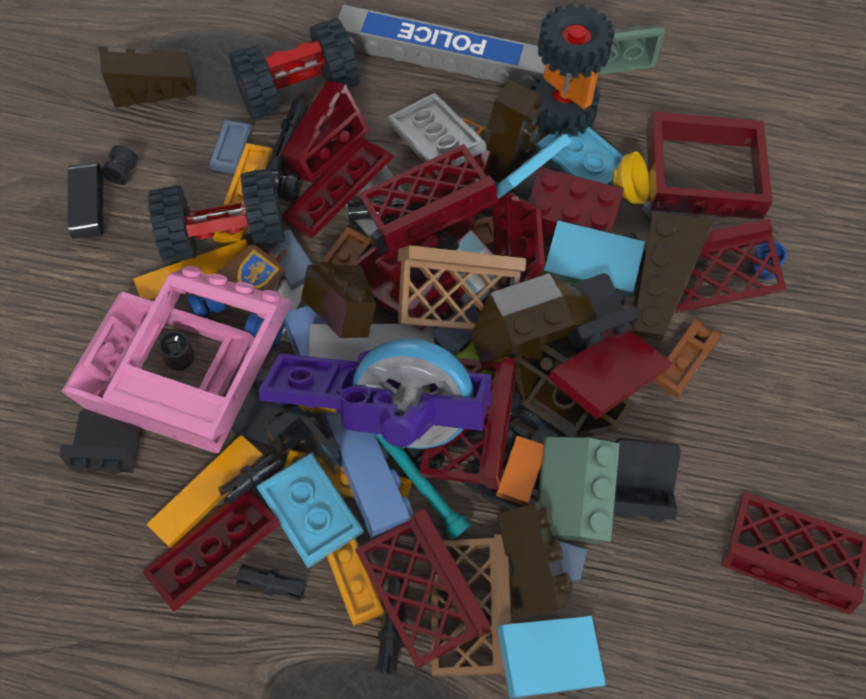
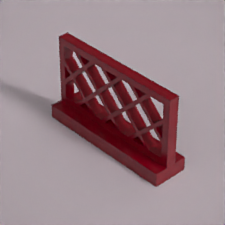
M465 144L358 193L360 200L384 238L390 253H394L400 248L413 244L498 203L495 182L490 175H485ZM462 156L466 160L464 167L450 165L451 161ZM429 171L440 172L437 180L424 178L425 173ZM446 173L460 175L457 183L443 181ZM466 176L479 179V181L468 186L463 185ZM404 183L413 184L410 193L398 191L397 189ZM420 185L433 187L430 196L417 194ZM439 189L453 191V193L443 198L436 197ZM378 195L387 196L383 205L373 204L369 200ZM393 198L406 200L403 209L390 207ZM413 201L426 204L415 211L409 210ZM386 214L399 216L398 219L388 224H383Z
M770 218L712 230L700 257H704L711 263L704 274L696 269L693 270L692 274L700 279L692 291L688 288L685 289L684 293L688 297L682 304H678L675 313L786 291V284L772 235L773 228ZM767 243L769 254L764 261L749 254L753 246ZM732 250L741 256L734 267L719 260L724 252ZM745 258L760 266L752 278L737 270ZM770 259L772 262V266L767 264ZM715 264L730 272L722 284L708 277ZM765 269L775 275L777 284L765 286L756 281V279ZM733 275L748 283L743 291L734 292L726 287ZM704 281L718 289L711 298L705 299L696 293Z
M457 358L468 373L479 374L483 370L495 371L494 380L491 381V404L484 420L487 419V425L484 424L483 428L485 438L473 446L465 437V434L470 429H463L458 436L448 443L435 448L424 449L419 474L425 478L485 484L487 489L499 490L517 378L516 362L513 358H502V362L493 361L481 365L479 360ZM461 438L469 450L454 460L446 448ZM483 448L481 456L478 451ZM441 451L451 462L441 470L429 468L431 458ZM474 454L480 462L479 474L465 473L459 465Z
M744 492L739 504L729 546L724 554L721 566L850 615L863 602L865 590L861 588L866 567V536ZM751 505L759 508L765 518L753 522L746 511L747 506ZM780 518L789 519L797 530L785 534L777 520ZM769 523L777 538L766 542L758 527ZM816 529L823 532L828 542L817 546L808 531ZM750 531L758 545L751 548L738 543L740 534ZM801 535L809 550L798 554L789 539ZM848 541L859 545L858 555L849 558L840 543ZM782 543L790 558L783 560L775 557L770 547ZM833 547L842 562L830 566L821 551ZM814 555L822 570L818 572L809 570L802 559ZM846 567L853 577L852 585L841 582L834 571Z
M425 508L414 513L413 519L355 549L417 669L475 637L479 639L491 632L488 619ZM412 530L417 539L414 550L409 551L396 547L399 537ZM420 546L424 551L425 555L418 553ZM377 548L389 551L384 567L370 564L366 554ZM394 553L411 557L406 574L389 569ZM416 559L431 564L432 571L429 580L411 575ZM375 572L381 573V576H380V579H379V580H378V578H377ZM387 575L404 579L399 596L385 593L383 585ZM436 575L441 583L434 582ZM409 581L427 586L422 603L404 598ZM432 588L446 591L449 597L445 609L427 604ZM389 600L397 602L395 610ZM402 604L420 608L415 626L400 622L398 615ZM452 604L457 612L450 611ZM425 610L443 615L438 632L420 628ZM448 617L462 620L467 629L466 632L457 637L443 634ZM405 630L412 631L411 639H409ZM417 634L436 638L433 650L419 657L414 648ZM441 640L447 641L445 644L439 646Z

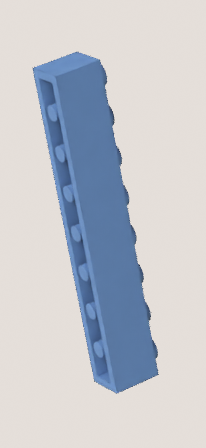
M309 306L289 311L284 319V329L295 355L309 356L310 324H326ZM319 412L327 433L336 440L340 447L337 450L341 457L339 462L371 541L409 521L410 516L413 515L410 502L407 497L402 498L398 490V487H400L399 477L395 469H389L386 462L388 453L382 443L377 441L373 433L350 431L344 428L339 413Z

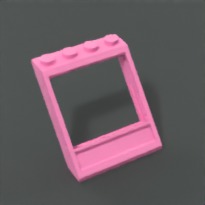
M185 266L182 267V270L170 273L103 395V401L212 440L231 429L291 307L292 300L281 297V293L277 291H260L254 289V285L250 283H234L227 281V277L223 275L201 273V269L197 267ZM188 292L250 311L264 319L226 397L141 369L181 293L186 294Z
M120 292L61 392L90 411L213 453H219L229 431L212 440L103 401L102 397L154 303V301L126 292ZM173 308L165 324L223 342L199 389L226 397L255 337L249 332Z

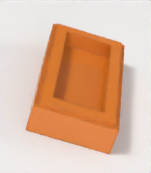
M520 436L516 437L499 490L496 494L497 497L524 506L528 505L542 464L544 444Z

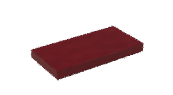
M633 331L620 337L612 335L604 338V342L585 349L554 368L548 378L593 417L598 419L662 375L672 364V362Z

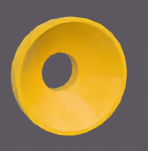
M637 151L624 155L618 166L614 169V186L623 188L622 196L632 204H644L649 198L648 169L644 158Z

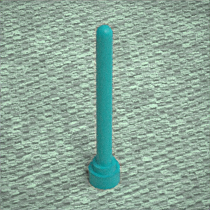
M374 434L444 520L442 523L446 528L444 532L450 540L453 541L472 525L464 514L460 516L458 512L454 513L425 477L420 476V470L401 447L392 446L383 438Z

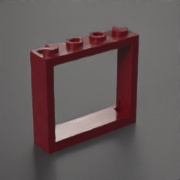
M665 112L652 113L647 127L650 210L748 219L765 218L773 201L764 121ZM663 140L751 147L755 194L665 186Z

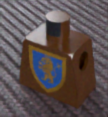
M273 242L265 252L252 244L216 274L226 276L227 281L250 283L254 285V289L260 291L272 290L278 292L286 276V269L279 263L287 255V251L277 242Z

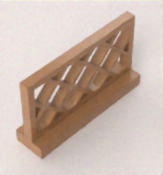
M411 245L398 249V262H401L398 324L473 330L476 323H471L464 312L473 303L482 312L484 305L479 298L488 289L491 292L497 291L498 289L494 284L501 277L511 278L510 286L520 283V272L525 271L526 258ZM410 268L420 269L428 278L418 289L410 281ZM429 270L437 271L434 274H432ZM444 271L450 272L457 281L447 292L436 279ZM459 273H466L463 277L459 275ZM473 274L478 275L485 283V286L476 294L465 282ZM432 283L441 297L430 306L421 295V292ZM460 286L470 298L461 308L450 297ZM416 297L426 311L418 318H408V304ZM444 301L455 312L447 321H442L434 311ZM430 315L434 320L425 318ZM459 317L462 322L454 321Z
M495 534V538L443 540L447 549H453L460 555L455 562L458 567L466 561L477 571L467 582L469 588L481 576L491 584V592L482 601L475 595L474 597L481 609L492 617V625L490 626L491 632L479 638L466 653L459 647L455 648L463 657L453 667L440 668V657L432 661V676L496 674L505 676L497 627L514 624L513 587L510 576H513L512 561L510 556L505 555L501 534ZM490 547V559L481 568L468 558L476 548ZM468 548L464 553L460 550ZM489 568L490 577L485 573ZM436 575L434 582L441 583ZM432 588L431 605L440 608L441 602L446 607L447 602L439 595V589ZM490 600H491V610L486 607V605L489 603ZM452 604L450 611L457 612L454 608H452L454 606ZM431 612V631L438 632L443 615ZM462 622L450 636L457 637L465 628L464 623ZM491 634L492 645L486 640ZM432 637V650H433L434 643H435V640H436V638H433V637ZM483 643L493 652V666H478L470 659ZM466 661L472 665L471 667H462Z

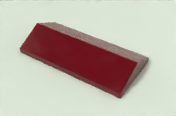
M360 137L282 214V217L305 238H313L394 156L385 149Z
M248 490L232 504H224L145 568L142 573L175 612L281 523Z

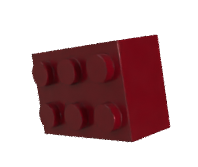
M540 167L529 203L541 209L543 238L553 240L557 221L612 233L624 189Z

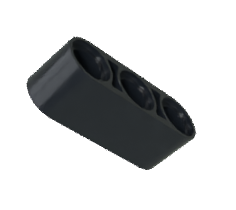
M99 162L68 166V228L72 239L103 236L104 234L103 176L100 172Z

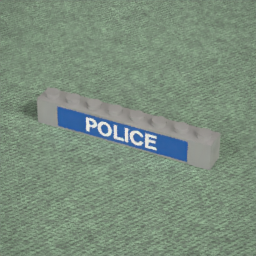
M343 5L338 17L347 31V36L351 40V46L354 48V51L391 58L396 61L414 63L423 67L442 69L447 72L465 74L474 78L497 81L502 84H508L513 80L527 89H531L533 82H536V78L539 75L544 77L546 65L541 62L542 56L539 57L538 46L347 5Z

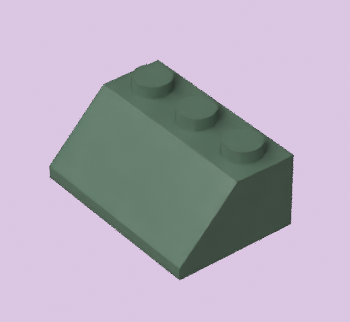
M646 25L614 29L615 34L610 57L605 68L601 67L599 74L654 68L665 34L664 27Z
M544 438L538 501H542L543 506H547L551 512L553 526L550 529L554 538L591 544L611 542L620 443L593 438Z

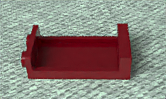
M373 246L351 265L362 266L376 304L398 317L400 277L394 280L377 269L374 262L380 256L375 246ZM444 271L436 278L446 292L457 282L450 272ZM424 277L419 281H414L410 278V281L418 289L428 278ZM432 283L421 292V295L430 306L441 297ZM460 286L450 297L456 302L465 294V291ZM416 297L408 304V318H418L426 311ZM444 301L434 311L440 316L450 306ZM430 315L425 318L434 320ZM412 325L420 331H423L427 327Z

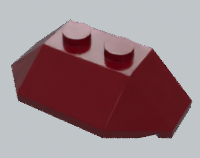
M507 192L498 200L497 204L492 205L495 255L526 258L525 271L520 272L521 283L544 275L545 259L541 209L515 194ZM501 277L496 282L497 289L509 287L511 278Z

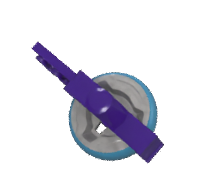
M404 338L382 343L372 350L360 353L358 362L279 354L259 388L260 401H269L276 404L286 403L304 405L311 408L336 409L341 415L343 427L347 430L377 434L387 443L396 447L427 449L448 443L458 436L463 429L483 431L484 418L487 408L491 404V375L468 373L461 362L444 348L424 340Z

